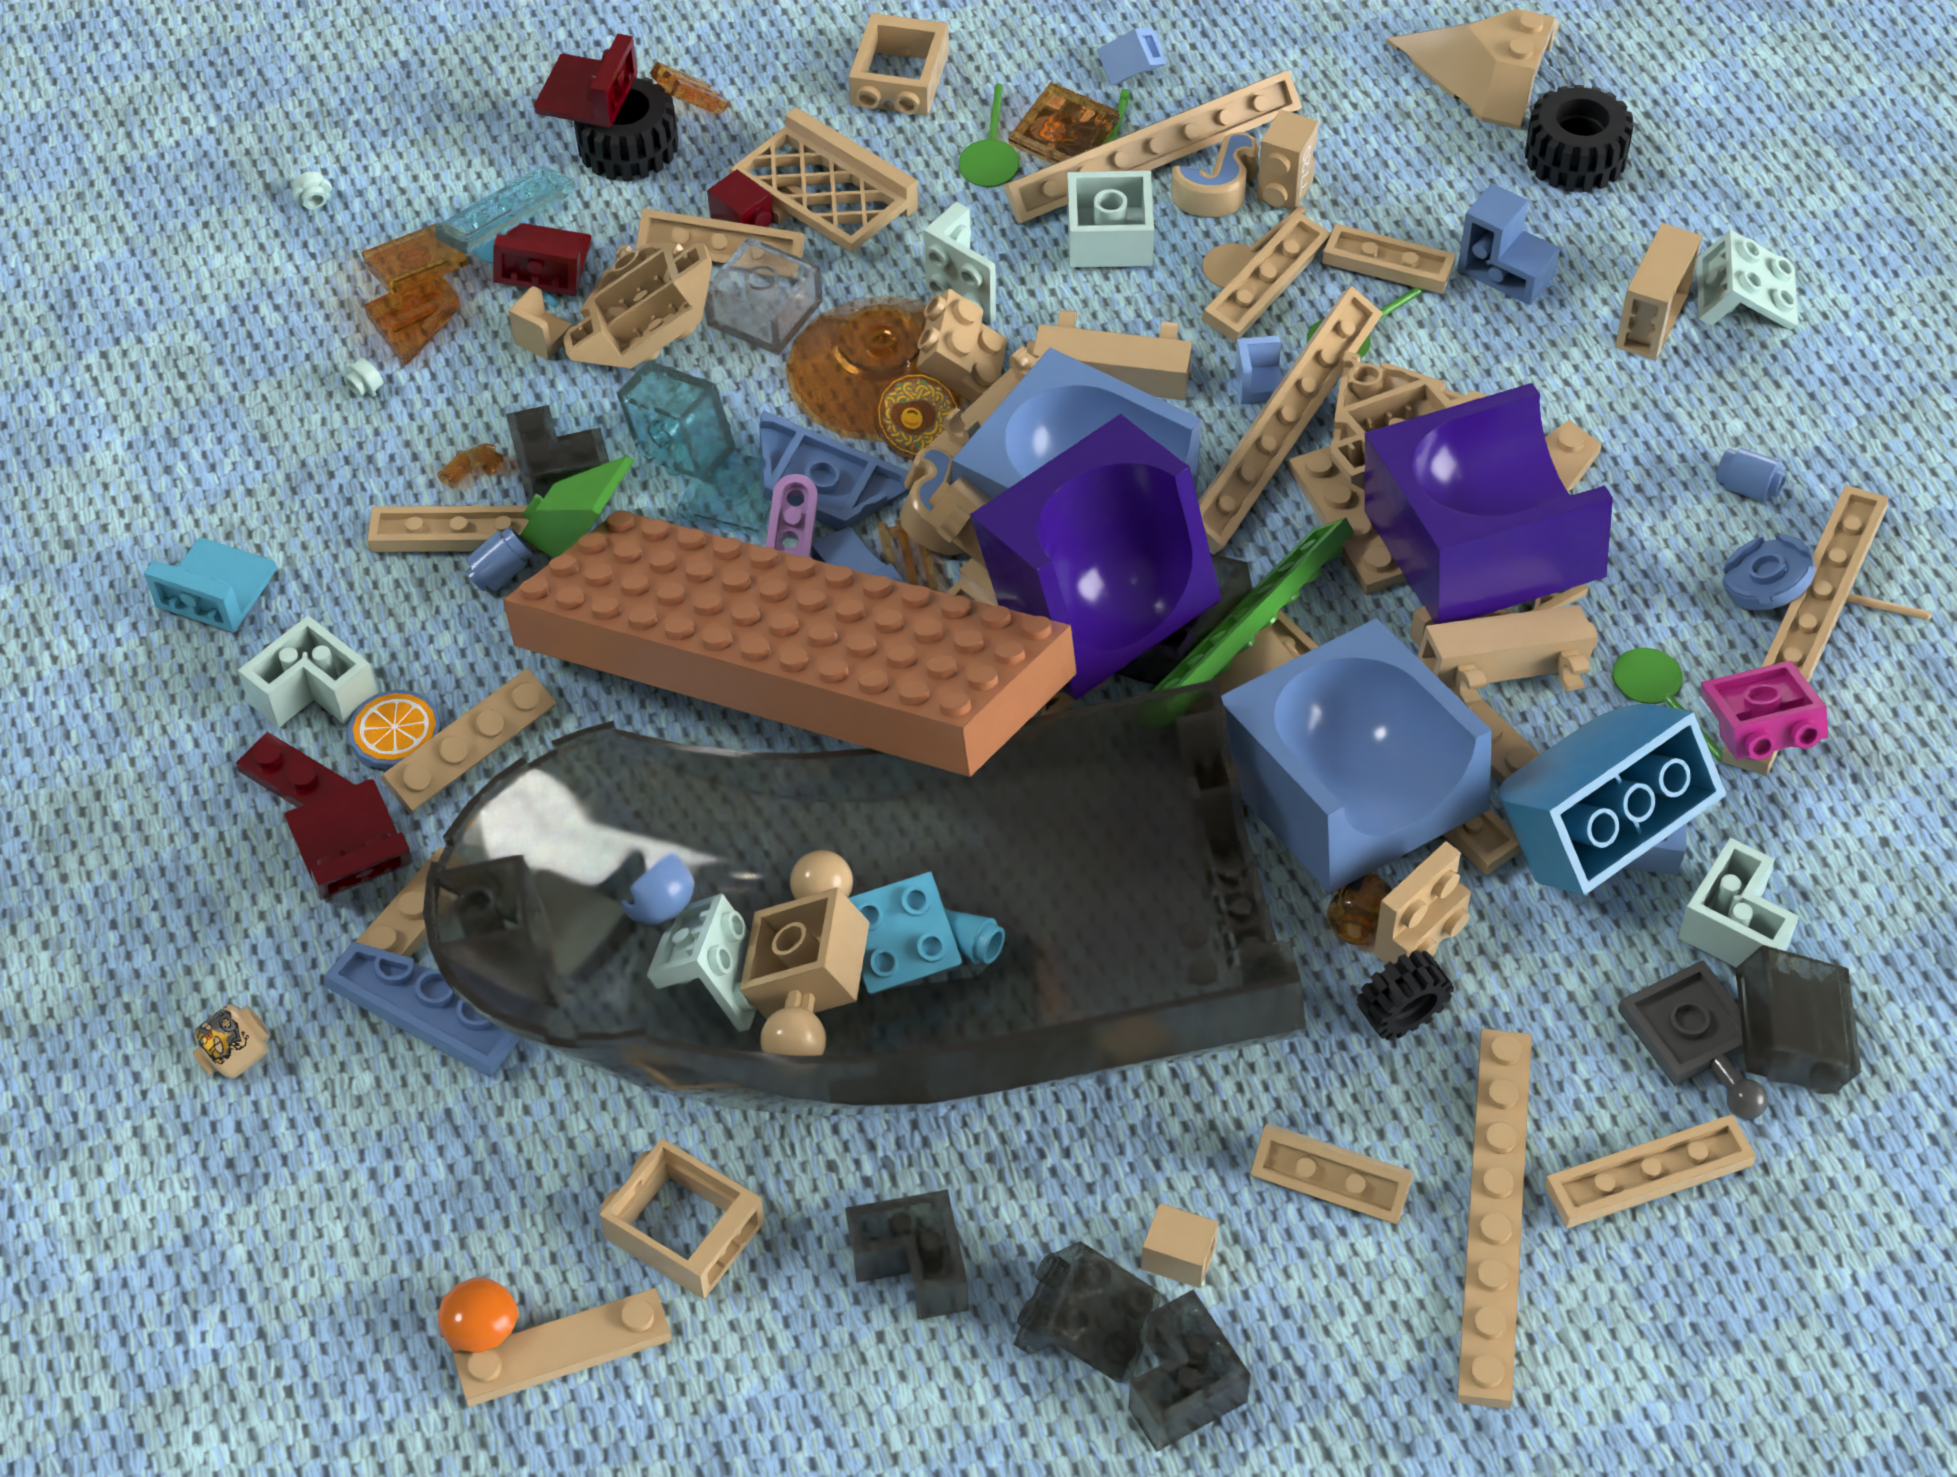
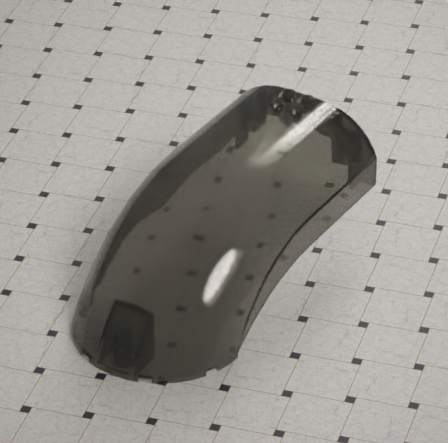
M1216 679L1032 717L971 777L871 748L811 753L746 752L675 743L616 729L614 720L552 740L551 743L554 750L529 763L522 756L495 775L467 802L443 835L446 846L438 862L431 861L426 877L423 917L431 953L440 973L452 991L483 1019L529 1042L641 1088L729 1109L808 1116L908 1113L999 1098L1303 1037L1306 1034L1301 978L1290 941H1277L1245 827L1241 788L1231 755L1227 717ZM826 850L841 856L851 869L853 887L849 897L931 871L944 908L951 911L994 918L997 925L1005 930L1003 947L997 958L990 964L984 962L974 964L960 954L962 961L960 966L873 995L867 992L861 975L856 1002L813 1013L821 1021L826 1033V1046L823 1054L817 1056H793L763 1053L760 1039L762 1028L767 1019L757 1009L750 1029L739 1032L700 978H695L686 984L678 983L656 989L648 978L647 973L667 922L647 927L640 925L629 918L621 901L625 899L628 903L634 899L630 891L633 883L670 852H675L685 863L694 880V889L689 903L723 893L733 909L742 916L745 926L751 933L754 913L756 911L796 900L791 891L790 876L797 861L812 851Z

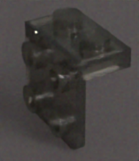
M1082 1241L1057 1252H1050L1043 1258L1037 1268L1035 1278L1038 1280L1032 1298L1024 1304L1018 1315L1017 1324L1020 1325L1013 1345L1029 1354L1058 1345L1117 1383L1130 1380L1161 1302L1160 1293Z

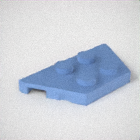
M764 410L761 413L759 433L762 498L772 502L774 487L781 478L790 474L804 475L811 479L817 488L818 507L816 521L841 530L848 526L852 527L911 490L906 489L904 486V480L908 473L907 470ZM793 496L788 500V503L792 506H799L804 502L803 498L799 496Z

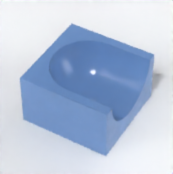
M1050 347L952 459V483L959 477L964 476L987 496L994 499L1119 414H1122L1190 466L1196 490L1198 485L1201 418Z
M1377 618L1217 697L1222 778L1329 894L1490 810L1492 730Z

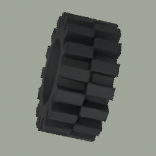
M1417 950L1412 951L1409 958L1406 954L1399 956L1395 964L1391 961L1384 965L1385 970L1382 973L1376 971L1370 977L1372 983H1365L1361 988L1363 993L1358 994L1356 1000L1359 1002L1357 1003L1358 1008L1382 1039L1393 1040L1395 1036L1398 1039L1405 1036L1408 1030L1413 1032L1419 1029V1025L1424 1021L1426 1024L1433 1020L1432 1015L1434 1013H1441L1445 1008L1443 1003L1451 1000L1452 995L1450 993L1454 992V986L1431 954L1427 951L1420 953Z

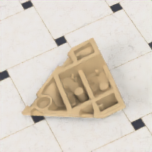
M1516 8L1484 20L1387 38L1386 42L1396 51L1400 49L1408 55L1415 67L1451 97H1458L1471 108V113L1480 121L1520 130L1530 105L1535 76L1544 52H1550L1560 22L1556 17Z
M679 243L642 244L639 250H633L630 245H620L615 253L617 260L611 269L609 268L604 271L580 310L584 317L583 321L576 326L570 327L563 337L566 354L571 361L632 369L639 363L645 364L654 360L661 353L662 348L673 340H681L689 336L696 329L697 324L702 321L713 265L708 249L703 243H693L687 250H684Z
M1345 350L1343 373L1340 379L1334 419V433L1330 445V459L1351 484L1365 490V432L1483 398L1487 395L1473 390L1464 395L1446 389L1445 381L1382 362L1380 367L1360 361V354Z

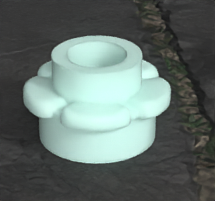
M305 172L293 181L292 198L299 207L304 206L307 209H316L322 207L327 202V199L330 198L332 186L329 181L324 179L322 174L318 172Z
M362 357L355 363H347L345 365L347 375L344 377V381L349 389L359 397H362L366 392L371 397H375V391L384 383L376 368Z

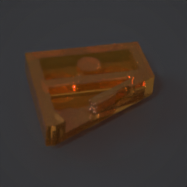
M438 270L364 304L367 318L403 366H405L418 355L460 309V302L457 293Z

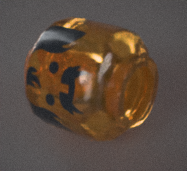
M1369 873L1333 892L1327 909L1328 924L1341 940L1351 945L1360 946L1375 942L1381 900L1392 891V888L1378 875Z

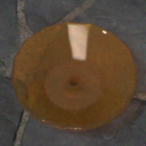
M880 295L846 301L816 316L794 339L785 367L791 398L812 422L845 438L875 442H888L895 439L886 431L887 424L883 423L882 419L886 418L884 415V397L887 393L894 391L897 382H916V379L920 378L921 380H926L927 383L932 384L934 387L940 386L944 395H949L948 399L952 402L950 406L954 407V409L956 405L958 409H961L968 401V399L947 386H942L937 381L927 378L930 376L916 368L920 353L917 344L925 329L927 318L924 316V311L928 304L918 299ZM907 375H924V376H907ZM922 400L897 403L892 408L891 419L902 431L917 435L934 424L936 412L930 403ZM879 404H880V408H879V409H880V421H879V410H878ZM915 408L920 411L922 423L918 428H907L902 423L901 415L905 409ZM915 410L907 411V413H914L918 415V413Z

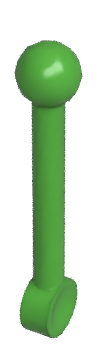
M1128 89L1121 90L1119 105L1114 118L1115 122L1112 125L1109 137L1103 141V144L1117 139L1124 112L1130 99V90Z

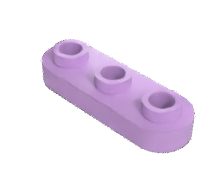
M790 474L781 478L776 483L773 490L765 547H772L777 551L801 557H811L818 507V492L815 484L808 477L801 474ZM793 496H799L803 498L804 502L799 506H792L788 503V500ZM786 538H795L798 544L793 548H786L782 545V542Z

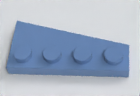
M357 942L351 943L324 976L326 988L490 1078L546 1006V995L531 991L527 995L506 990V984L489 979L481 983L459 977L457 970L439 966L438 969H431L416 965L413 958Z

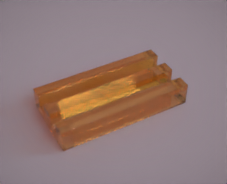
M656 62L650 71L651 77L671 96L715 114H722L730 104L726 99L719 97L720 94L716 90L711 89L707 82L665 64Z
M895 520V526L887 527L886 522L877 523L885 565L892 563L897 570L890 537L898 536L908 582L911 585L918 586L919 581L908 536L901 526V520ZM917 543L927 583L919 586H925L931 590L938 591L930 551Z

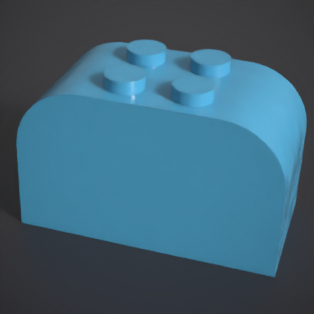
M1651 704L1621 707L1592 719L1511 774L1498 790V796L1534 880L1545 886L1585 895L1727 795L1694 711Z

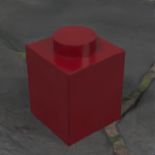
M738 169L707 190L711 219L769 227L773 222L771 193Z

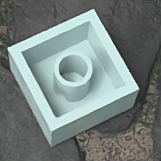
M1151 171L1068 172L1067 213L1070 268L1153 266L1154 217Z

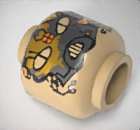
M228 1004L195 1029L194 1036L199 1047L193 1051V1055L209 1075L219 1071L227 1078H236L265 1056L268 1050L266 1039L271 1035L262 1020L248 1005L241 1009L236 1005Z

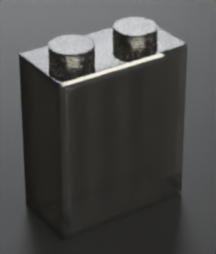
M1766 945L1759 947L1735 968L1746 1072L1767 1077L1773 1082L1790 1083L1809 1088L1818 1094L1836 1093L1862 1072L1848 968Z

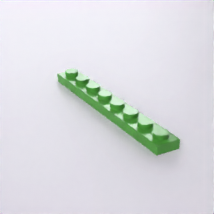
M1346 517L1313 528L1130 712L1139 729L1158 723L1161 727L1174 724L1186 714L1184 707L1189 702L1200 698L1210 689L1208 683L1232 667L1231 659L1256 642L1254 635L1273 624L1278 619L1276 613L1282 607L1291 604L1300 597L1301 594L1298 590L1322 574L1320 567L1343 552L1342 545L1354 533Z

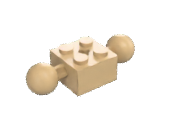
M826 850L807 853L793 867L790 876V887L796 900L754 913L739 991L767 1019L762 1028L760 1039L761 1048L766 1059L774 1067L785 1072H801L809 1069L818 1062L825 1050L826 1033L821 1021L813 1013L856 1002L870 922L848 899L853 887V875L849 865L838 854Z

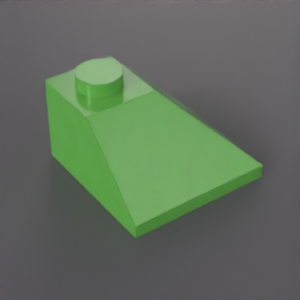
M624 456L556 482L545 498L536 493L522 514L529 522L519 536L552 558L560 556L578 542L583 535H586L634 460L629 456Z

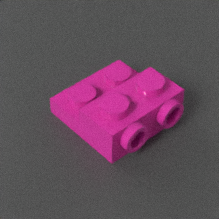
M1791 660L1701 682L1702 698L1718 719L1720 738L1736 760L1744 758L1763 760L1772 755L1774 751L1789 747L1807 749L1815 746L1820 740L1828 738L1826 705Z

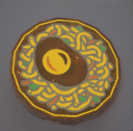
M906 373L891 380L878 395L873 409L874 428L879 438L881 437L888 445L887 448L895 455L914 460L921 449L928 447L945 430L943 425L944 418L955 408L959 409V404L952 390L940 379L925 373Z

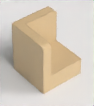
M532 286L508 310L514 343L546 360H549L564 345L563 337L568 329L573 327L571 323L545 311L542 291L535 286Z
M1160 1204L1142 1247L1141 1269L1201 1289L1217 1246L1219 1222Z

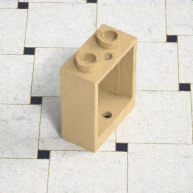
M871 13L849 74L850 105L861 106L866 109L876 108L897 111L907 115L918 114L928 116L949 53L948 23ZM875 52L926 59L920 79L869 73L868 71Z
M1661 223L1626 291L1615 348L1656 361L1689 296L1702 235Z
M663 1138L659 1140L651 1152L645 1151L639 1156L632 1168L629 1179L620 1190L614 1189L608 1194L599 1214L605 1239L702 1299L708 1296L765 1222L762 1198ZM668 1178H671L725 1211L724 1215L688 1260L631 1226Z

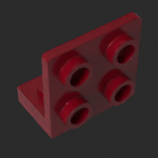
M617 33L610 49L604 50L601 60L564 53L560 54L534 103L535 113L611 128L638 74L633 36Z
M515 221L510 222L507 234H497L493 245V283L529 289L535 286L541 289V291L576 297L591 246V235Z
M373 779L363 781L285 813V820L320 900L410 865V849L402 832L397 833Z

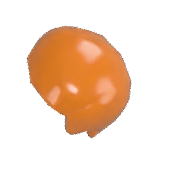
M473 1277L456 1284L442 1298L437 1315L440 1336L445 1339L452 1351L458 1352L462 1350L473 1353L498 1347L512 1333L516 1320L519 1317L516 1301L508 1289L490 1278Z

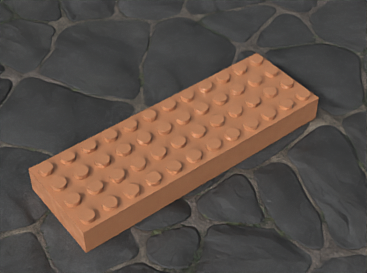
M618 510L610 514L604 522L588 534L583 535L578 542L560 556L553 558L547 566L530 579L522 582L520 587L503 599L513 644L516 647L971 777L1077 674L1071 625L1049 620L1044 616H1033L1009 610L1004 606H994L970 600L965 596L946 594L931 590L925 586H915L891 580L886 576H876L852 570L847 566H836L814 560L811 557H801L777 551L772 547H761L739 541L736 538H726L703 532L700 529H690L668 523L665 520H655L635 515L629 511Z

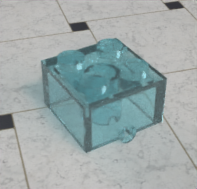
M648 360L616 392L638 455L650 462L666 467L667 473L671 476L682 473L705 482L737 449L730 430V423L727 420L720 399V392L716 384L708 379H701L681 372L674 367H667Z

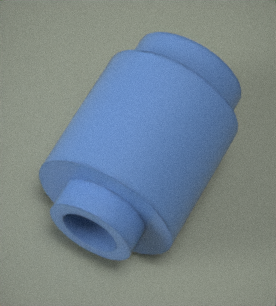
M1728 448L1719 463L1716 482L1724 484L1726 490L1766 503L1770 496L1777 498L1780 495L1787 473L1781 471L1782 462L1744 448H1739L1737 451Z
M509 526L503 532L496 531L466 558L470 568L465 572L480 590L485 591L489 587L494 592H497L528 565L526 559L534 552L527 542Z

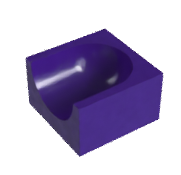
M1533 383L1365 432L1364 512L1420 602L1425 606L1434 624L1469 620L1607 577L1613 497L1605 485L1575 495L1568 493L1555 469L1547 447L1541 420L1540 393Z
M1119 414L970 514L998 606H1004L1009 610L1033 616H1044L1049 620L1071 625L1077 674L1061 689L1075 701L1221 600L1190 466L1122 414Z

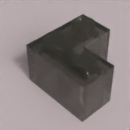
M549 405L506 414L512 448L527 505L530 504L536 493L545 498L554 483L609 462L600 427L557 436Z
M948 1189L845 1208L848 1241L856 1283L908 1274L917 1320L969 1311L968 1282Z
M1194 1289L1148 1313L1146 1342L1161 1365L1130 1381L1128 1409L1154 1450L1158 1452L1247 1403L1251 1374Z

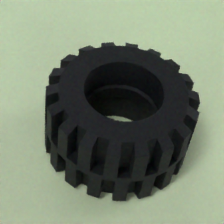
M636 76L611 128L574 121L579 156L582 157V163L586 168L592 167V172L598 176L605 172L606 178L610 180H616L617 176H623V181H632V176L639 175L641 179L649 177V171L653 170L655 173H658L664 169L663 162L670 164L674 159L673 153H676L678 150V132L673 98L670 92H666L663 85L660 83L653 84V79L647 77L639 79Z
M1575 85L1574 88L1562 86L1558 87L1557 92L1548 91L1544 94L1543 99H1538L1535 102L1534 109L1531 110L1525 146V158L1528 159L1527 165L1529 169L1536 170L1535 176L1541 181L1546 178L1549 179L1548 185L1557 188L1560 184L1566 186L1565 191L1574 192L1575 187L1582 188V192H1590L1595 185L1598 189H1602L1608 186V181L1614 183L1619 179L1620 173H1623L1625 170L1633 133V116L1631 112L1627 111L1628 106L1623 101H1616V95L1611 92H1601V88L1592 86V89L1584 88V85Z

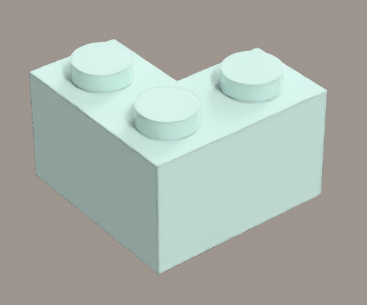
M309 615L238 669L248 703L278 728L313 700L345 724L363 702L378 694L370 663Z
M1730 837L1687 905L1678 939L1767 983L1789 947L1799 918L1798 915L1761 898L1775 859Z

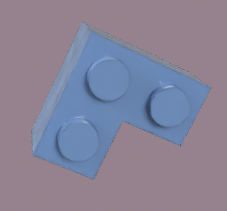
M1491 183L1465 214L1457 271L1531 305L1554 278L1560 247L1524 231L1528 200Z

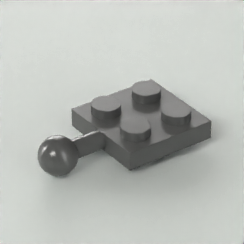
M1703 960L1620 1000L1618 1012L1674 1086L1712 1069L1728 1090L1727 1105L1736 1117L1751 1120L1764 1113L1768 1105L1766 1090L1757 1081L1744 1079L1730 1061L1731 1058L1757 1046L1761 1034Z

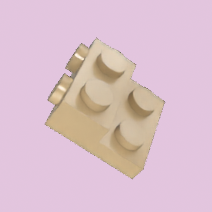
M949 288L941 296L937 294L932 297L925 308L924 316L927 319L924 332L917 344L920 353L916 368L974 403L1000 378L1007 338L981 323L984 309Z
M1447 841L1381 900L1373 954L1385 964L1390 961L1393 964L1397 963L1398 957L1406 954L1409 958L1412 951L1417 950L1420 953L1427 951L1433 957L1438 949V944L1443 939L1449 936H1456L1467 924L1470 918V913L1467 910L1471 891L1459 882L1460 875L1457 872L1461 852Z

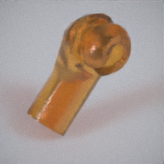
M483 443L459 452L437 475L443 484L453 489L478 465L486 473L492 474L504 462V457L495 450L497 446Z

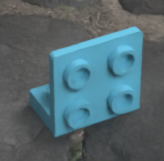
M201 537L196 540L180 565L170 566L153 560L144 572V576L157 608L234 633L276 572L277 567L273 560Z
M931 871L848 898L870 922L861 971L866 990L869 994L873 995L960 966L962 960Z

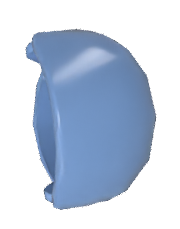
M670 852L633 883L630 891L634 899L629 903L624 899L621 901V904L629 918L640 925L647 927L668 922L676 918L690 902L694 889L693 877L675 852Z

